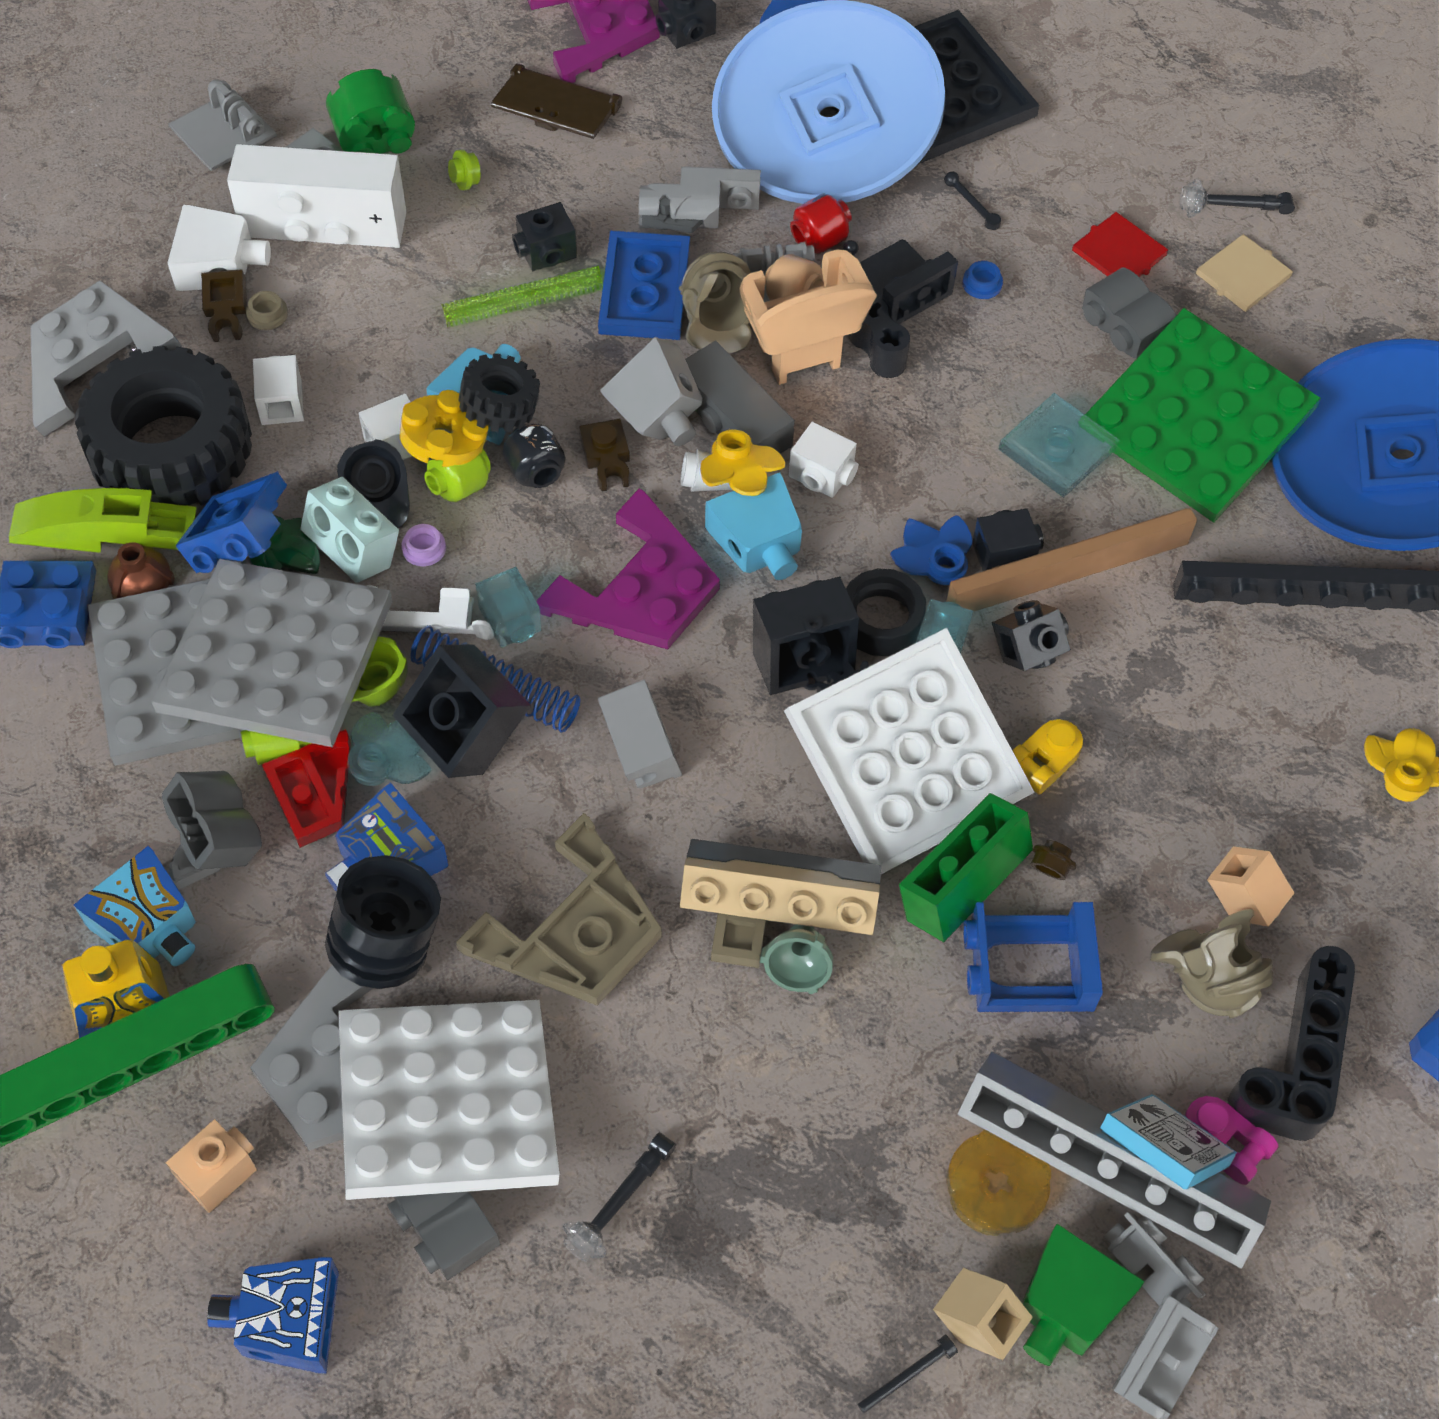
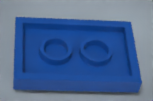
M610 231L598 320V334L680 340L684 304L682 300L683 295L680 294L679 287L688 268L690 236Z

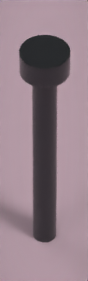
M946 1334L937 1340V1348L857 1405L862 1413L867 1412L943 1356L950 1359L956 1355L958 1350L952 1340Z

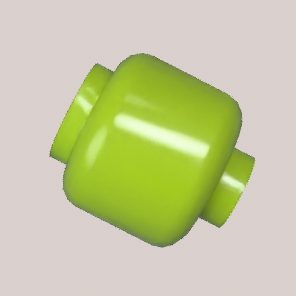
M484 449L475 459L463 465L442 467V460H435L429 457L428 463H426L427 472H425L424 478L427 487L433 494L440 495L450 502H458L486 486L491 464Z

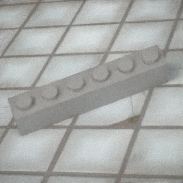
M990 1053L979 1069L957 1115L1242 1269L1265 1227L1271 1200L1221 1173H1217L1184 1190L1102 1132L1103 1130L1100 1127L1108 1113L996 1053Z

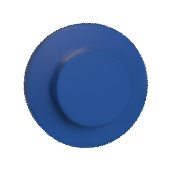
M977 261L965 271L962 285L970 296L978 299H990L1000 293L1003 277L999 268L994 263Z

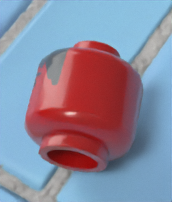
M823 193L795 209L794 221L790 222V228L797 244L805 242L806 246L813 245L814 252L820 254L848 238V222L852 220V215L843 200L837 201L832 195Z

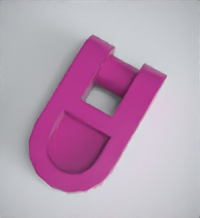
M1199 1097L1189 1105L1184 1114L1186 1118L1224 1144H1227L1234 1137L1245 1146L1240 1153H1236L1231 1165L1223 1170L1233 1180L1242 1185H1247L1257 1174V1164L1262 1159H1270L1279 1147L1277 1141L1269 1132L1260 1127H1255L1228 1103L1218 1097Z

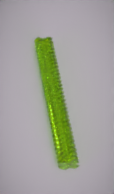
M597 265L596 267L592 266L591 268L577 270V272L573 271L572 273L568 272L567 274L548 277V280L544 278L543 281L539 279L538 282L535 280L533 283L509 287V290L504 288V291L500 289L499 292L495 290L494 293L491 291L489 294L484 293V295H475L474 297L471 296L459 301L446 302L441 304L448 328V322L453 327V321H455L457 326L458 320L463 324V318L466 323H468V317L471 322H473V316L476 321L478 320V315L483 319V313L488 318L487 312L493 317L492 311L497 316V310H499L502 315V309L504 308L505 313H507V307L512 312V306L517 311V305L522 310V304H524L526 309L527 302L532 307V301L535 306H537L536 300L542 305L541 299L546 304V298L551 302L552 296L554 301H556V295L561 300L560 294L566 299L565 293L570 298V292L575 296V291L577 290L578 295H580V289L585 294V288L590 293V287H592L594 292V286L600 290L599 285L601 284L603 288V279L600 268Z

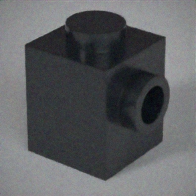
M1028 508L1015 511L1002 510L993 515L977 518L972 544L982 571L1037 555L1039 550L1044 547L1041 527L1039 524H1033Z

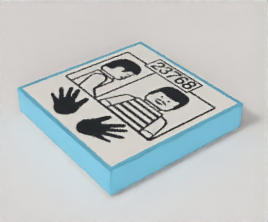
M1153 1094L1109 1112L1100 1127L1103 1130L1102 1132L1184 1190L1228 1168L1237 1153Z

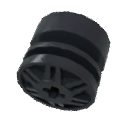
M388 855L367 857L349 866L338 882L325 940V949L329 962L339 974L359 986L375 989L397 987L414 978L425 964L431 936L434 933L439 916L441 896L436 882L422 867L399 857Z

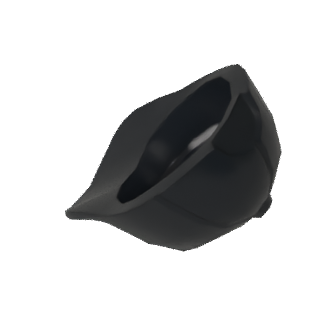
M378 439L348 447L341 456L337 466L338 478L344 477L394 526L400 528L408 519L410 511L407 472L400 453L391 444Z

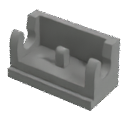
M645 679L598 698L628 781L635 779L637 788H644L672 777L675 779L682 776L656 703Z
M1165 1295L1113 1385V1391L1153 1417L1167 1419L1219 1328L1173 1297Z

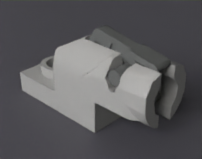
M681 166L680 184L653 183L641 185L639 192V228L670 229L693 233L697 228H718L720 208L759 210L761 170Z

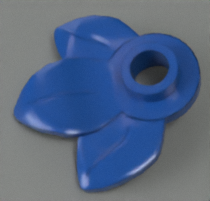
M955 515L948 519L940 531L924 523L909 518L904 528V546L896 548L890 553L894 563L906 573L928 576L930 580L940 585H950L951 581L965 577L968 569V561L965 555L970 550L973 542L971 532L966 523L958 515ZM940 565H948L951 568H944Z

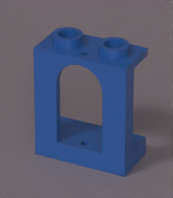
M976 902L971 920L964 921L963 938L965 949L973 950L974 965H968L967 989L969 995H976L977 1012L1095 1011L1103 994L1093 902H1073L1069 915H985L984 902ZM1002 944H1068L1072 986L998 985L990 980L988 950L993 946Z

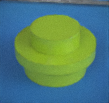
M456 150L453 158L448 162L450 180L452 183H456L460 190H469L472 185H477L481 175L477 156L473 152L467 153L465 150Z

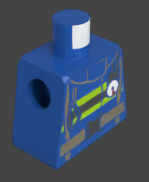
M390 782L338 830L335 837L344 860L325 872V876L334 890L337 891L339 879L349 866L367 857L388 855L404 858L422 867L430 876L444 870L449 865L444 844Z

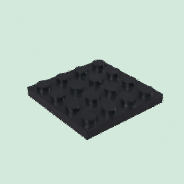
M959 9L914 26L934 50L941 65L945 86V110L940 129L931 148L918 164L1038 116L1040 105Z

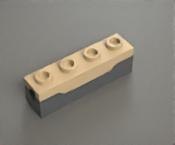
M691 839L684 864L680 908L873 935L882 865Z

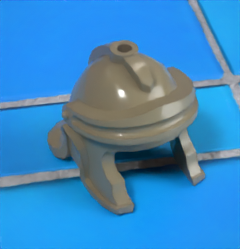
M709 252L699 256L687 268L679 290L680 294L683 295V304L690 321L686 331L687 342L694 348L701 350L712 342L717 341L728 353H734L742 350L749 344L751 329L744 311L745 306L739 288L743 278L750 274L751 271L741 258L726 252Z
M1253 909L1235 912L1225 917L1219 923V928L1203 934L1191 929L1172 934L1159 942L1151 951L1150 961L1173 965V972L1179 975L1183 983L1182 989L1187 997L1198 1008L1213 1015L1235 1018L1246 1013L1262 997L1260 989L1271 986L1273 982L1272 960L1262 958L1260 952L1250 949L1245 943V937L1251 930L1250 920L1254 916Z

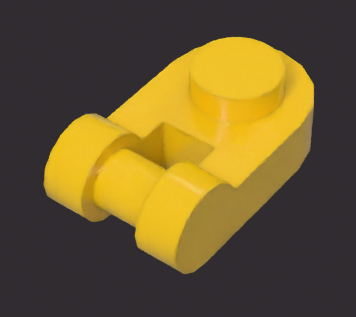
M1061 719L1050 720L1043 724L1022 745H1018L1012 750L1035 793L1038 795L1042 794L1075 763L1082 749L1083 737L1081 731L1071 722ZM1036 756L1046 765L1040 767L1032 759Z

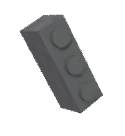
M717 341L712 342L685 359L702 396V403L695 411L700 415L703 424L710 432H716L719 435L726 430H740L750 436L753 445L769 446L780 454L793 446L795 420Z

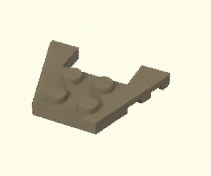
M583 813L555 841L556 851L588 875L579 886L525 941H522L488 912H485L456 941L457 950L466 956L598 1006L662 937V929L632 882L627 880L617 865L615 856L608 845L603 843L595 831V825L590 817Z

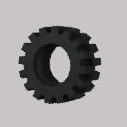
M486 354L481 355L478 361L473 359L469 362L468 367H465L459 393V407L462 412H466V418L470 422L476 419L477 426L481 428L487 425L491 426V431L498 432L499 428H504L505 432H513L515 426L520 430L525 426L526 422L530 423L537 406L540 381L536 379V372L533 369L527 370L528 364L523 361L519 363L514 362L515 357L509 355L507 359L501 358V354H493L492 358H489ZM493 390H494V391H500V392L506 393V394H508V395H500V394H496V393H494V392H492V391H493Z

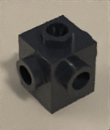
M658 0V14H656L658 30L662 36L669 38L676 49L716 34V3L713 0Z
M561 202L515 216L517 233L512 234L513 245L518 257H525L532 272L577 258L576 230Z
M1038 600L1020 603L1013 608L1014 613L991 622L1003 663L1026 671L1030 668L1039 669L1050 666L1056 662L1057 656L1071 650L1067 639L1069 626L1066 618L1058 608L1042 604Z

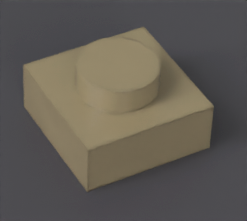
M718 913L711 961L759 968L766 920Z

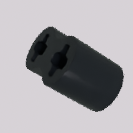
M876 296L862 323L861 329L856 333L849 334V339L855 347L862 349L868 354L870 367L875 374L883 378H894L901 375L906 369L910 334L905 327L895 323L890 318L886 302Z

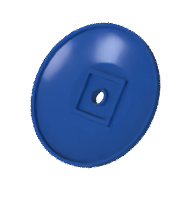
M1392 339L1373 342L1346 350L1316 366L1298 383L1321 398L1319 405L1272 458L1273 470L1285 497L1314 526L1346 542L1392 551H1415L1439 547V341ZM1400 449H1406L1414 453V456L1408 459H1397L1392 456V453Z

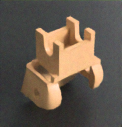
M833 250L823 255L822 274L824 286L764 302L765 275L762 270L750 273L743 278L739 290L745 306L744 311L758 338V343L763 353L772 355V372L779 385L787 383L788 373L829 362L832 370L840 368L843 337L856 333L861 329L862 323L877 294L858 259L847 250Z

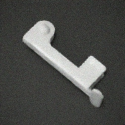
M443 587L440 590L439 612L389 610L381 631L420 632L425 626L431 625L433 631L439 629L441 633L475 634L477 638L483 640L494 638V632L489 622L476 620L472 622L471 626L474 598L470 597V590L468 588Z

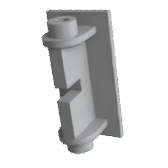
M1127 1212L1124 1216L1132 1225L1125 1230L1118 1223L1104 1236L1110 1243L1107 1249L1115 1255L1128 1271L1136 1275L1147 1264L1155 1271L1145 1280L1142 1287L1159 1306L1165 1295L1173 1297L1188 1308L1193 1306L1186 1298L1191 1292L1197 1298H1203L1206 1295L1199 1286L1205 1278L1183 1254L1177 1260L1173 1258L1161 1244L1168 1237L1151 1219L1145 1216L1138 1219L1134 1213Z

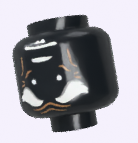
M525 424L520 430L515 428L505 441L502 451L505 461L516 481L527 487L544 488L553 484L560 477L566 461L563 449L553 431L542 424Z

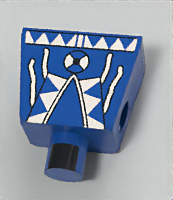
M332 1257L248 1267L243 1273L240 1295L212 1294L208 1305V1326L211 1328H235L234 1346L242 1356L310 1372L327 1374L339 1271Z

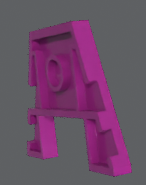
M527 0L531 10L563 3H569L586 44L553 52V63L559 78L567 82H576V75L587 69L590 73H593L603 68L602 62L616 54L622 58L660 38L656 17L648 0Z
M639 488L616 513V524L641 538L646 544L598 597H594L559 575L535 601L536 612L548 617H552L554 613L572 618L573 624L584 627L594 624L612 629L614 635L668 650L720 590V579L645 491Z

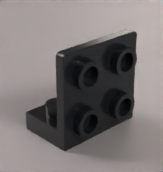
M901 239L861 261L860 264L877 296L886 302L890 318L895 323L901 324L953 294L958 260L947 251L935 259L925 261L906 240Z

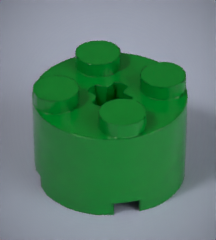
M378 69L360 70L342 78L338 82L340 88L333 96L331 91L326 97V108L343 151L375 154L391 151L392 153L399 154L411 147L412 141L410 138L415 130V120L400 81L393 74H391L392 78L383 76L382 71Z

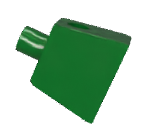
M1056 1224L1044 1245L1022 1304L1033 1317L1030 1323L1035 1326L1023 1349L1034 1360L1047 1366L1053 1363L1063 1345L1074 1353L1083 1356L1131 1302L1145 1281L1059 1224Z

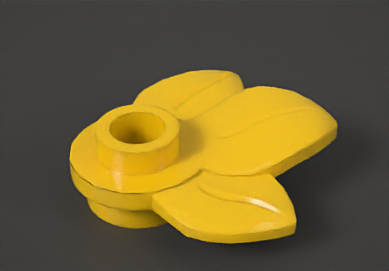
M726 430L717 436V440L712 445L711 455L702 460L700 473L703 482L707 486L713 487L729 483L732 490L741 495L757 496L763 493L767 487L766 472L780 470L785 467L786 463L781 454L774 448L753 445L747 433L740 430Z
M1408 728L1398 733L1394 741L1371 734L1367 736L1364 742L1366 759L1371 766L1384 773L1385 788L1391 796L1401 801L1412 802L1425 795L1430 787H1439V757H1435L1436 746L1428 734L1420 729Z

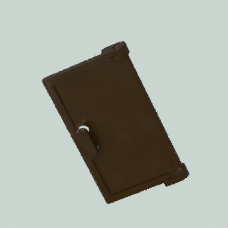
M516 63L510 70V78L492 100L491 107L534 120L536 126L550 131H556L559 128L594 139L611 115L615 116L620 109L622 96L615 93L609 95L526 69L524 65Z

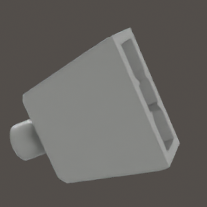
M654 337L600 391L641 435L659 440L669 436L675 446H682L691 441L696 435V430L688 420V417L701 405L702 396L678 344Z

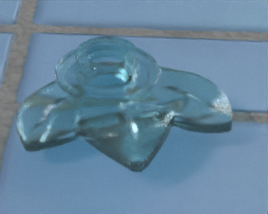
M371 712L361 717L351 731V741L354 747L349 752L347 765L353 778L360 784L376 786L383 783L386 779L401 784H411L423 779L431 772L429 764L417 756L421 747L398 721L388 725L377 712Z

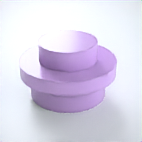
M418 524L411 527L401 544L405 559L413 565L422 567L437 563L442 559L446 551L444 536L435 527L428 524Z

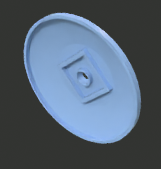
M847 0L818 1L782 11L765 20L743 37L728 55L716 79L712 99V117L716 137L729 163L734 169L761 170L760 190L782 200L804 204L820 194L826 193L832 195L837 201L841 199L847 203L874 195L902 179L923 159L931 148L942 123L945 110V86L941 65L934 50L924 36L909 22L886 9L867 3ZM826 107H835L840 110L833 117L820 115V112Z

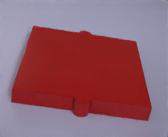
M1117 212L1113 213L1098 226L1092 225L1090 232L1073 244L1072 251L1106 276L1111 275L1122 267L1131 270L1138 277L1143 274L1149 275L1151 267L1167 256L1168 253L1167 248Z

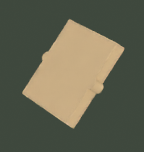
M1244 234L1197 268L1196 271L1199 277L1217 290V295H1224L1245 312L1288 280L1293 273L1291 269L1272 256L1271 250H1264Z

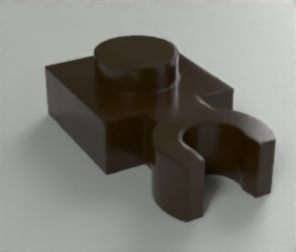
M243 270L201 273L202 310L206 317H211L208 322V331L213 341L219 342V332L227 326L231 327L235 340H241L243 330L235 315L246 314V277Z
M621 419L580 425L579 434L588 469L597 468V484L602 492L607 491L606 479L613 475L621 478L623 487H629L630 476L626 462H630V451Z

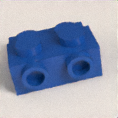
M277 471L212 496L176 544V547L196 573L211 572L216 567L219 559L243 561L247 556L249 558L259 556L270 547V538L280 525V522L272 512L278 507L277 500L287 487V484Z
M3 561L0 576V646L6 648H19L23 645L48 646L51 648L85 646L89 621L88 604L92 602L97 572L93 561Z

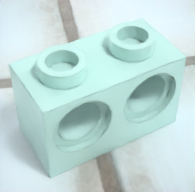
M344 477L308 490L300 530L355 583L390 568L399 529Z

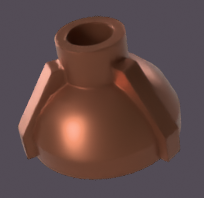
M135 542L126 543L120 547L117 555L111 562L107 574L113 599L168 588L175 581L174 574L163 554ZM138 557L137 559H135V560H133V561H129V560L132 559V558Z

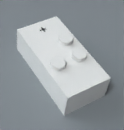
M236 144L227 182L235 214L241 215L246 219L251 238L400 248L406 217V205L398 155Z

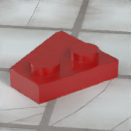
M346 729L338 733L333 747L311 743L262 764L265 775L299 848L338 832L344 826L351 748L350 738Z

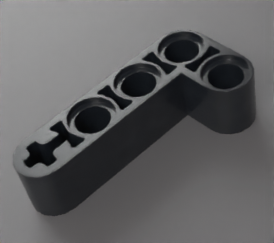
M1324 946L1313 953L1298 978L1284 1071L1279 1072L1262 1067L1248 1069L1240 1077L1227 1099V1103L1251 1124L1271 1134L1298 1141L1313 1139L1331 1119L1335 1111L1355 976V964L1351 956L1339 947ZM1326 980L1331 983L1327 990H1321ZM1310 1013L1322 1016L1329 1026H1322L1315 1022ZM1303 1058H1310L1320 1065L1322 1072L1310 1069L1305 1064ZM1245 1090L1258 1092L1263 1097L1265 1105H1258L1252 1102ZM1296 1103L1308 1106L1313 1111L1315 1119L1303 1116L1298 1111Z

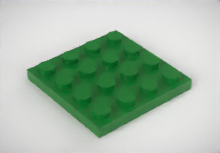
M1183 308L1079 420V429L1215 523L1315 411L1321 398Z

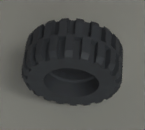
M153 346V351L143 353L141 349L129 352L130 357L122 361L116 358L108 363L106 366L108 370L104 373L98 372L89 382L91 389L85 388L78 401L79 408L75 413V425L78 430L76 434L98 485L104 488L152 490L151 502L183 506L197 502L203 505L208 503L212 495L217 491L220 493L226 491L233 484L232 476L238 478L246 466L245 460L250 456L252 448L250 439L252 432L240 388L237 381L232 379L231 373L222 364H215L214 358L201 352L193 355L191 349L178 346L176 350H168L166 346ZM187 416L198 420L189 431L170 441L142 443L132 440L142 427L159 418Z

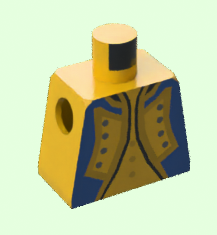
M124 940L107 947L92 946L86 949L81 956L67 960L62 964L67 996L79 1038L170 996L159 962L134 940Z

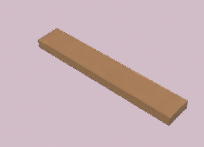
M1185 508L951 581L945 607L951 619L1188 545L1197 518L1191 508Z

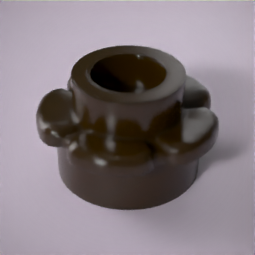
M1046 840L1045 845L1038 844L1033 848L1035 855L1030 863L1031 866L1049 877L1057 880H1066L1070 869L1075 870L1077 868L1076 862L1070 858L1073 851L1057 841Z

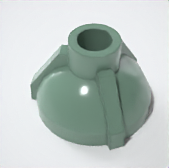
M796 924L790 930L779 934L767 946L762 948L760 963L764 964L767 975L778 986L789 991L814 994L818 992V988L822 987L829 980L832 974L833 955L825 942V937L817 932L814 927Z

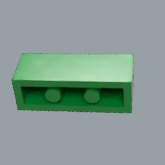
M989 793L899 884L906 920L938 940L945 942L974 912L976 902H984L1033 851L1028 812Z

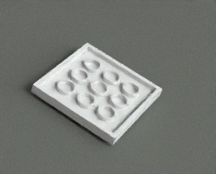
M947 628L784 710L864 863L882 865L881 874L939 844L989 793L1011 804L1035 793Z
M540 1000L339 1010L346 1200L558 1185L560 1173Z

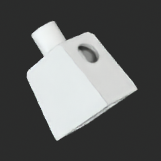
M183 205L168 259V266L176 291L202 290L201 273L242 269L245 274L248 264L268 266L271 258V247L269 241L251 240L247 221L241 215Z

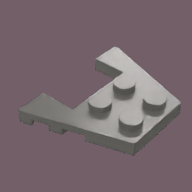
M99 280L31 325L34 427L45 437L73 419L75 413L63 387L130 343L134 342L137 349H141L142 353L153 351V346H166L168 350H176L177 346L182 347L181 343L169 330Z
M331 965L250 1067L256 1079L309 1151L343 1139L339 1018L336 1014L339 1013V1010H343L373 989L359 986L344 978L333 965Z

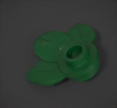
M274 515L280 522V525L270 538L271 545L259 556L249 558L250 564L278 570L286 567L300 572L317 574L320 568V554L317 545L300 530L302 517L284 520Z

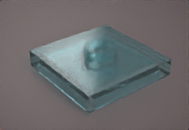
M1053 393L1000 440L998 450L1064 498L1116 450L1120 440L1060 396Z

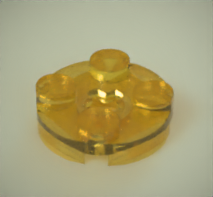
M984 1129L980 1134L965 1140L957 1148L950 1161L946 1178L948 1192L951 1197L950 1203L960 1220L979 1233L998 1236L999 1233H1011L1014 1231L1018 1233L1024 1231L1037 1221L1047 1204L1050 1195L1051 1169L1048 1163ZM990 1172L993 1174L999 1172L1005 1174L1008 1177L1007 1183L1012 1187V1190L1009 1193L1003 1189H1000L996 1194L988 1190L990 1180L985 1175Z

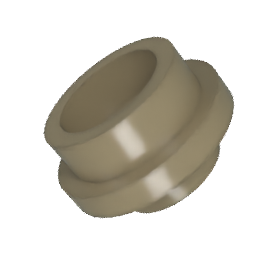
M261 291L249 299L246 307V316L248 322L254 328L272 330L281 326L286 321L288 309L285 301L279 295L272 291Z

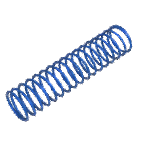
M427 625L417 634L411 647L410 659L413 663L417 665L423 664V667H425V662L433 655L446 636V645H452L455 641L456 644H459V640L454 638L450 641L448 633L441 637L439 629L433 631L432 626ZM429 628L430 636L425 644L423 653L416 659V650L420 638L425 630ZM438 632L436 643L431 652L429 653V655L425 658L426 652L428 651L430 644L432 642V638ZM495 656L488 657L489 661L493 658L492 664L496 668L502 662L500 672L503 676L511 667L507 679L511 684L520 672L519 679L515 685L519 693L529 676L528 684L522 693L523 697L526 695L525 699L527 701L534 685L539 680L537 689L529 701L531 705L536 698L533 712L531 714L526 713L527 717L534 716L536 722L543 720L545 726L552 725L553 729L559 730L560 733L565 732L570 727L580 706V696L578 694L569 700L570 693L569 690H566L558 699L560 694L559 685L554 687L549 694L551 689L550 681L544 683L541 687V677L536 678L532 682L533 676L531 672L523 677V669L520 668L513 674V664L508 665L504 669L505 662L503 659L495 664ZM548 685L545 696L539 704V706L537 707L541 694L544 691L545 687ZM557 690L556 696H555V698H554V700H553V702H552L550 708H549L548 711H547L548 704H549V702H550V700H551V697L553 696L554 692ZM566 695L565 701H564V703H563V705H562L560 711H559L558 714H557V710H558V708H559V705H560V703H561L563 697ZM576 698V701L569 716L562 724L564 715L569 705ZM545 703L543 716L537 718L536 713ZM555 706L552 721L547 723L545 718ZM560 717L558 727H556L555 721Z

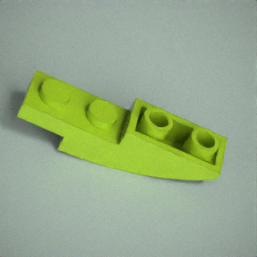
M93 488L56 492L15 504L9 533V543L101 553L102 542L118 544L135 542L141 546L178 550L176 544L196 519V507L151 502L152 490Z

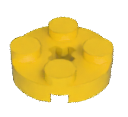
M443 390L439 395L423 396L405 404L402 410L399 433L403 447L413 457L425 463H428L429 457L435 460H442V467L466 464L475 459L480 452L482 453L489 428L487 425L481 428L477 426L476 419L470 422L466 418V412H462L459 407L458 392ZM437 428L446 429V430L450 431L451 433H449V432H447V431H445V430L437 429Z

